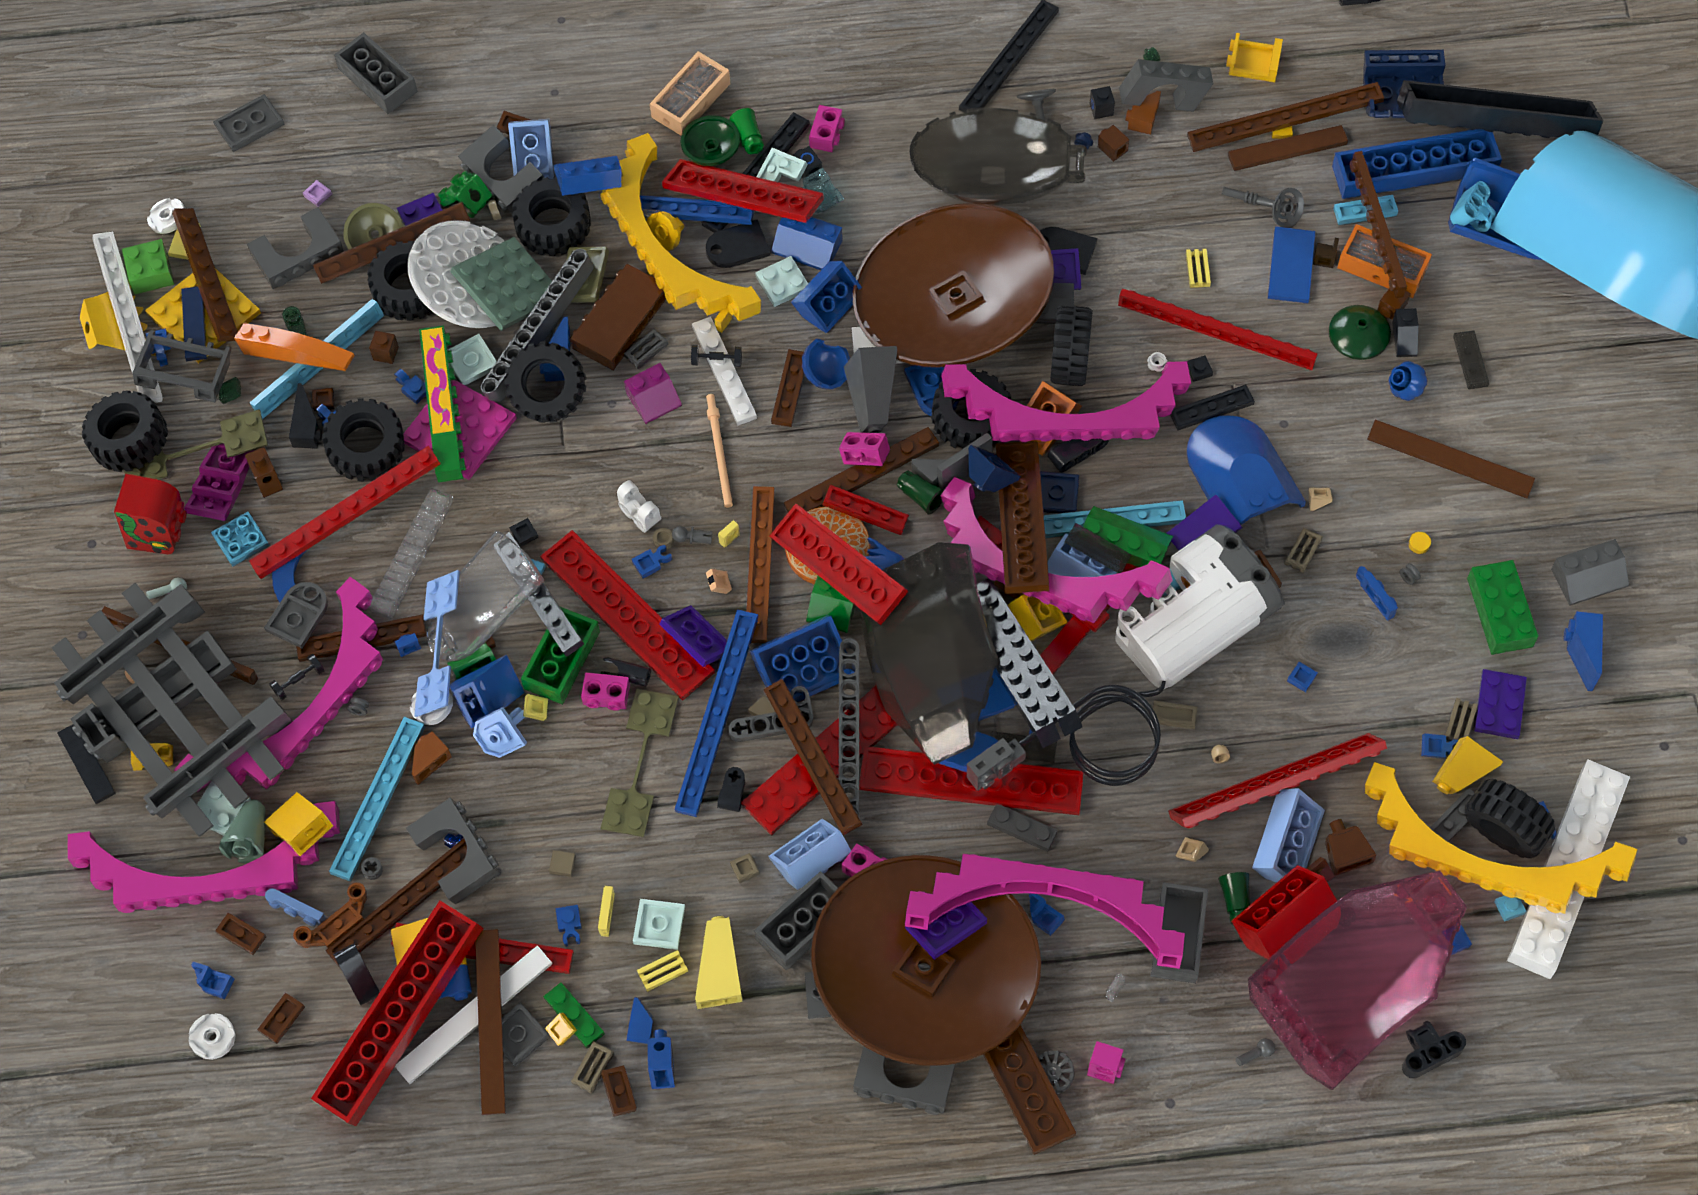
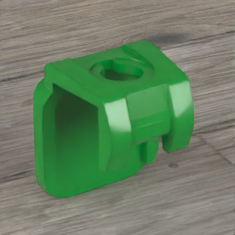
M466 170L462 174H456L450 180L452 185L449 188H443L438 193L440 204L443 207L454 203L456 200L463 202L464 206L469 210V218H474L492 198L491 192L477 174L468 173ZM469 189L479 192V201L475 202L470 198Z

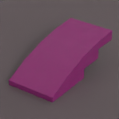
M221 443L212 446L199 467L200 474L192 486V495L185 505L187 514L226 521L241 491L250 467L245 455L252 451L228 458L225 444Z

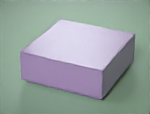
M316 180L303 192V195L319 207L332 195V192Z

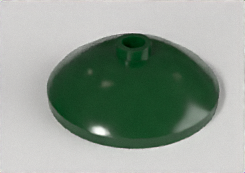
M710 115L700 117L688 124L681 135L680 143L684 155L690 161L698 165L714 166L726 162L737 152L740 145V135L733 122L721 116Z
M1351 305L1342 308L1333 316L1329 325V338L1335 349L1344 356L1357 360L1371 359L1380 355L1387 348L1391 337V329L1387 319L1378 310L1365 305Z

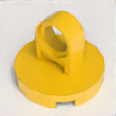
M665 211L651 214L646 222L655 238L667 251L676 248L680 242L681 231L685 225L678 217L674 218Z

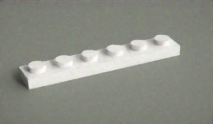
M711 316L692 323V328L705 354H709V352H724V354H728ZM707 358L737 426L757 419L755 410L731 359L709 360Z

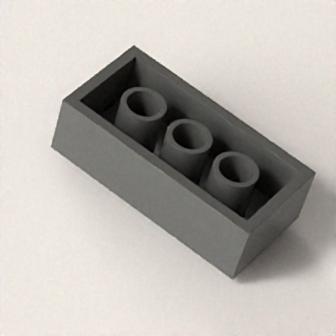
M364 32L334 54L338 69L387 114L418 92L414 77Z
M821 871L754 930L757 942L785 970L789 969L812 948L813 934L818 918L829 898L838 889Z

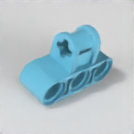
M1478 181L1462 194L1450 215L1453 225L1458 224L1465 227L1470 223L1477 231L1486 232L1489 230L1491 222L1496 218V211L1487 202L1490 196V189L1485 182Z

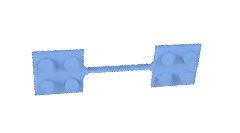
M459 570L427 582L424 620L437 617L433 668L430 673L418 677L415 717L448 706L451 666L438 668L443 615L455 610L457 607Z

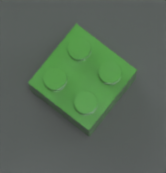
M162 239L122 249L128 280L134 294L174 285L168 253Z

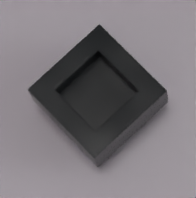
M1206 355L1187 361L1189 374L1193 382L1213 376V370Z
M528 518L509 527L510 532L520 547L539 538Z

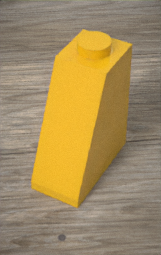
M1466 736L1458 740L1432 782L1437 785V789L1442 793L1453 794L1501 766L1503 761Z

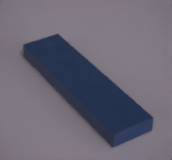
M182 288L184 342H187L188 338H193V344L206 347L204 302L199 288ZM185 350L186 362L207 359V355Z

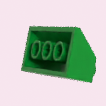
M1093 506L1086 518L1078 541L1095 551L1134 566L1142 567L1148 565L1151 560L1162 565L1173 536Z

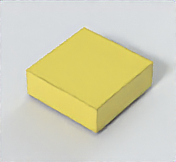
M734 520L718 533L719 543L724 548L740 534L739 525Z
M527 694L525 696L523 716L544 721L547 718L548 698Z

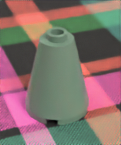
M246 801L222 837L219 849L227 858L231 859L233 856L239 858L238 862L249 863L264 855L265 806L260 801Z

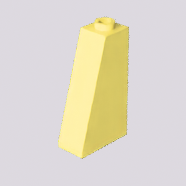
M713 917L706 923L695 996L697 1009L743 1002L729 917Z

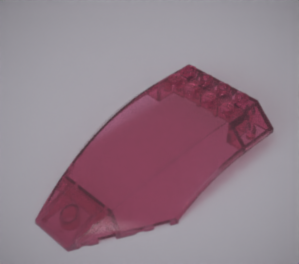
M1440 870L1352 890L1297 932L1248 978L1250 1000L1302 1070L1328 1089L1333 1090L1389 1035L1429 1003L1437 1000L1439 994L1437 989L1440 980L1444 978L1445 967L1449 963L1454 948L1452 943L1456 932H1459L1460 921L1465 914L1467 906Z

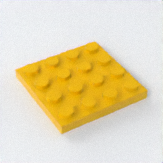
M215 268L237 331H239L243 323L249 324L261 314L260 309ZM193 273L145 310L146 314L160 328H166L167 333L173 334L174 340L183 342L181 289L198 287ZM204 305L206 347L208 342L213 343V348L217 349L226 341H217Z

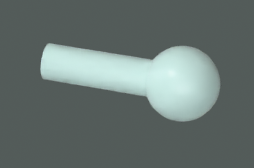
M174 578L169 585L147 591L146 595L150 600L169 594L180 584L187 589V583L182 578Z

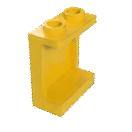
M1236 33L1235 40L1231 39L1229 51H1233V53L1228 55L1226 67H1230L1229 75L1275 82L1283 39L1275 38L1274 45L1240 40V33Z
M298 792L264 821L273 835L279 836L288 843L299 856L304 854L333 827V824L326 815Z

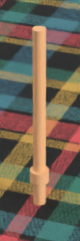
M708 394L706 396L708 404L707 417L711 422L724 506L729 508L733 506L718 420L720 413L719 409L716 408L714 394Z

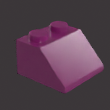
M661 363L624 381L626 394L645 424L682 406L674 385Z

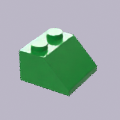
M817 576L811 594L806 622L811 623L826 615L831 616L837 630L847 633L856 605L821 577Z
M485 643L447 664L451 666V672L456 681L495 661L496 658L492 650Z

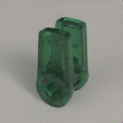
M294 306L285 308L282 317L287 330L308 336L300 310Z

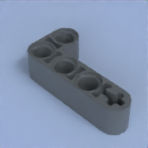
M802 686L794 687L790 692L792 696L797 693H802L805 696L803 702H796L801 713L809 717L807 724L811 727L813 712L808 690ZM776 712L735 719L729 725V736L735 742L787 734L784 727L780 728L776 725L775 722L779 719ZM757 722H763L766 725V729L759 732L754 729V725ZM747 724H750L751 734H748ZM736 726H740V729H742L741 735L732 732L736 730Z

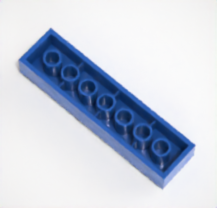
M1475 129L1336 152L1332 168L1341 197L1346 199L1361 196L1360 189L1356 188L1355 173H1352L1350 170V161L1353 159L1354 152H1363L1376 193L1459 180L1463 178L1473 158H1478L1500 166L1502 158L1493 132Z

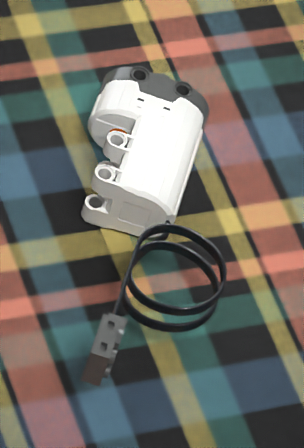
M1220 524L1213 526L1171 556L1170 570L1183 590L1181 593L1178 594L1169 585L1165 591L1168 595L1167 597H1161L1159 600L1152 597L1153 602L1150 606V612L1145 618L1132 606L1127 611L1120 609L1115 640L1146 678L1158 688L1136 692L1121 685H1105L1090 691L1073 703V706L1077 709L1084 704L1077 711L1082 722L1089 715L1109 704L1119 701L1124 702L1135 708L1146 719L1154 736L1155 747L1148 758L1136 767L1124 771H1109L1094 765L1082 754L1075 740V732L1070 734L1069 739L1072 758L1078 768L1090 779L1104 785L1121 786L1132 783L1144 776L1151 769L1157 758L1161 738L1159 720L1145 698L1156 696L1163 692L1164 689L1172 687L1285 605L1281 591L1268 569L1263 566L1257 555L1246 546L1240 536L1227 526ZM1130 616L1133 618V621L1126 622L1123 620V617ZM1109 691H1116V692L1125 693V694H1121V695H1120V694H1103V695H1100V696H1097V697L1091 699L1092 697H1094V696H1096V695H1098V694H1100V693L1109 692ZM1133 699H1136L1137 701H1139V702L1146 708V710H1145L1139 703H1137L1136 701H1134ZM1032 732L1020 742L1013 739L1007 743L1002 738L968 762L967 778L977 791L981 788L987 789L995 782V778L1001 779L1011 772L1015 766L1026 759V752L1022 747L1036 738L1034 733ZM1090 770L1094 771V772L1097 773V774L1106 776V777H1112V778H1121V777H1127V776H1130V777L1124 778V779H1107V778H1103V777H1100V776L1094 774V773L1091 772Z

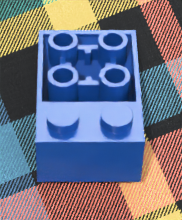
M507 655L449 685L457 705L471 729L475 727V722L479 718L502 707H507L525 693Z

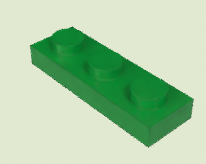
M561 982L543 996L544 1000L557 1015L564 1013L577 1029L574 1035L586 1049L592 1045L593 1041L596 1042L605 1035L604 1031Z

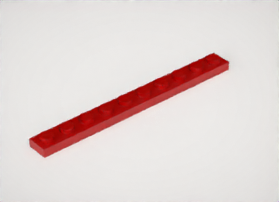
M1122 288L1120 292L1118 306L1309 370L1314 368L1318 353L1310 349H1303L1289 342H1282L1273 339L1271 336H1264L1250 329H1243L1234 326L1232 323L1222 322L1211 316H1204L1195 313L1193 310L1183 309L1172 303H1165L1154 297L1138 294L1133 290Z
M428 445L250 559V564L258 577L263 579L440 465V462Z

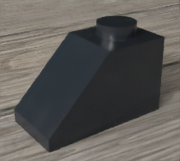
M1396 309L1392 320L1396 357H1417L1419 333L1417 309Z

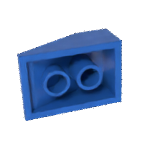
M1576 611L1573 619L1569 620L1568 628L1564 630L1563 639L1567 641V651L1587 691H1593L1602 675L1603 614Z

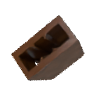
M265 447L245 455L263 498L283 490ZM270 476L271 480L264 482L263 478Z
M1342 819L1334 820L1329 824L1333 833L1327 836L1325 846L1334 876L1374 862L1376 853L1359 827L1353 826L1346 829Z

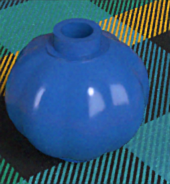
M1411 361L1403 362L1394 367L1388 379L1392 394L1406 401L1421 396L1428 382L1424 368Z

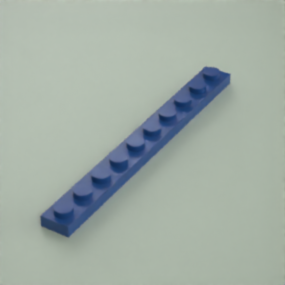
M741 610L736 612L674 809L677 813L693 817L698 815L758 622V614Z

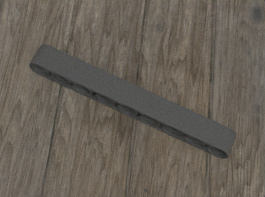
M577 249L572 252L483 380L481 390L487 399L497 404L504 400L507 396L505 392L507 387L504 385V379H507L505 371L511 365V358L513 356L516 357L519 354L517 351L521 348L526 349L529 344H539L546 339L593 271L594 264L586 250Z
M847 638L840 643L838 780L845 793L854 795L850 802L859 817V644L856 640ZM850 648L854 650V653L847 654L844 650ZM852 669L854 673L846 674L844 670ZM851 689L854 691V694L847 695L843 691ZM849 709L852 710L854 714L848 716L844 714V711ZM851 730L854 732V735L846 736L843 732ZM851 751L854 753V756L846 757L843 753ZM845 772H851L855 776L852 778H846L843 774Z

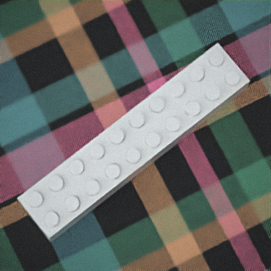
M1587 759L1580 772L1544 867L1579 862L1602 852L1630 776ZM1573 891L1565 914L1550 912L1546 907L1540 905H1529L1507 961L1551 979L1559 965L1584 896L1580 895L1577 891Z

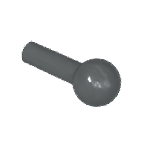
M1261 1039L1257 1043L1256 1048L1237 1057L1236 1062L1239 1066H1242L1259 1056L1269 1057L1275 1051V1044L1270 1039Z

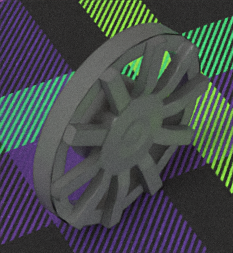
M1057 1050L1042 1053L1038 1056L1039 1061L1043 1058L1046 1059L1047 1065L1043 1063L1041 1065L1050 1083H1055L1057 1088L1055 1090L1056 1094L1066 1091L1071 1086L1075 1077L1072 1061L1067 1055ZM1050 1055H1055L1053 1063L1050 1062ZM1058 1057H1063L1064 1060L1057 1064ZM1068 1062L1070 1069H1062L1061 1067ZM1063 1073H1070L1069 1079L1063 1077ZM1063 1080L1066 1084L1060 1088L1058 1081Z

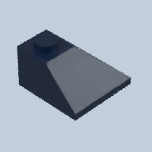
M974 445L969 446V477L975 481L974 486L983 492L989 490L995 493L1020 479L1021 476L997 454Z

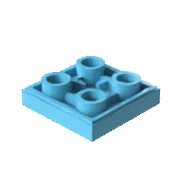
M248 511L211 532L232 567L269 546V543Z

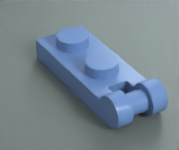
M269 889L265 893V898L272 908H284L285 913L292 917L298 915L304 918L303 921L312 927H315V925L319 926L327 919L323 912L276 889Z

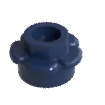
M1083 132L1075 135L1074 144L1078 149L1086 151L1093 145L1090 134Z

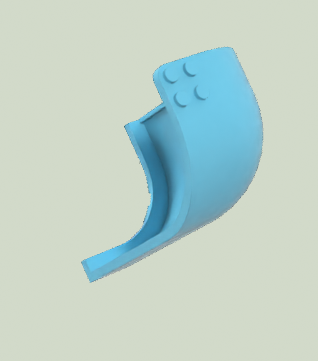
M1574 131L1573 135L1565 134L1551 142L1533 159L1535 163L1530 169H1524L1490 229L1633 312L1676 332L1698 339V188L1611 140L1587 131Z

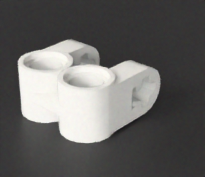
M631 480L624 482L618 488L617 496L620 509L628 518L634 521L642 532H647L661 520L659 508L652 501L646 502L638 487Z

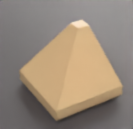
M1309 488L1310 511L1317 510L1332 502L1330 488Z
M1185 837L1176 857L1196 862L1208 853L1209 848L1203 841Z

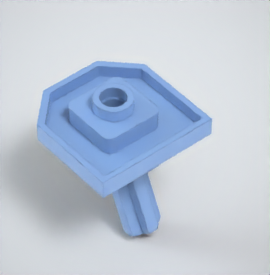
M504 707L479 718L475 722L473 736L486 754L500 758L527 744V741L516 727L525 718L523 716L524 710L517 707L508 715Z

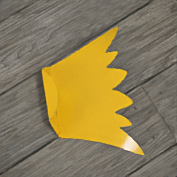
M106 292L84 299L80 321L88 348L92 349L97 344L125 350L109 293ZM136 307L138 316L143 311V307ZM140 322L142 330L145 331L148 325Z

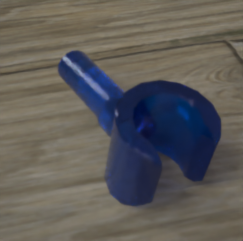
M448 833L444 838V845L451 849L464 837L459 834L454 836Z

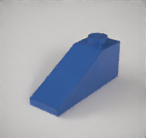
M563 317L549 343L559 344L570 351L568 317ZM550 363L540 364V373L544 374L546 382L565 381L562 371L556 365Z

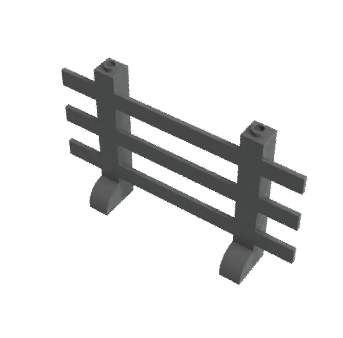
M134 583L122 592V595L139 615L128 626L118 632L105 614L99 610L86 621L104 642L101 647L84 660L66 637L52 647L53 651L69 670V672L54 682L58 688L56 693L64 702L68 700L73 705L88 694L158 784L157 787L143 797L147 802L145 807L152 816L156 814L160 818H164L177 808L195 833L201 837L214 825L192 799L191 795L212 780L236 809L249 796L226 768L244 753L248 752L271 781L285 769L262 742V739L267 735L278 733L293 721L271 696L244 718L172 629L178 622L181 624L188 623L205 613L182 584L153 605L140 587ZM158 639L229 728L210 745H207L137 656L155 640ZM122 666L194 756L174 773L170 771L102 684L104 680Z

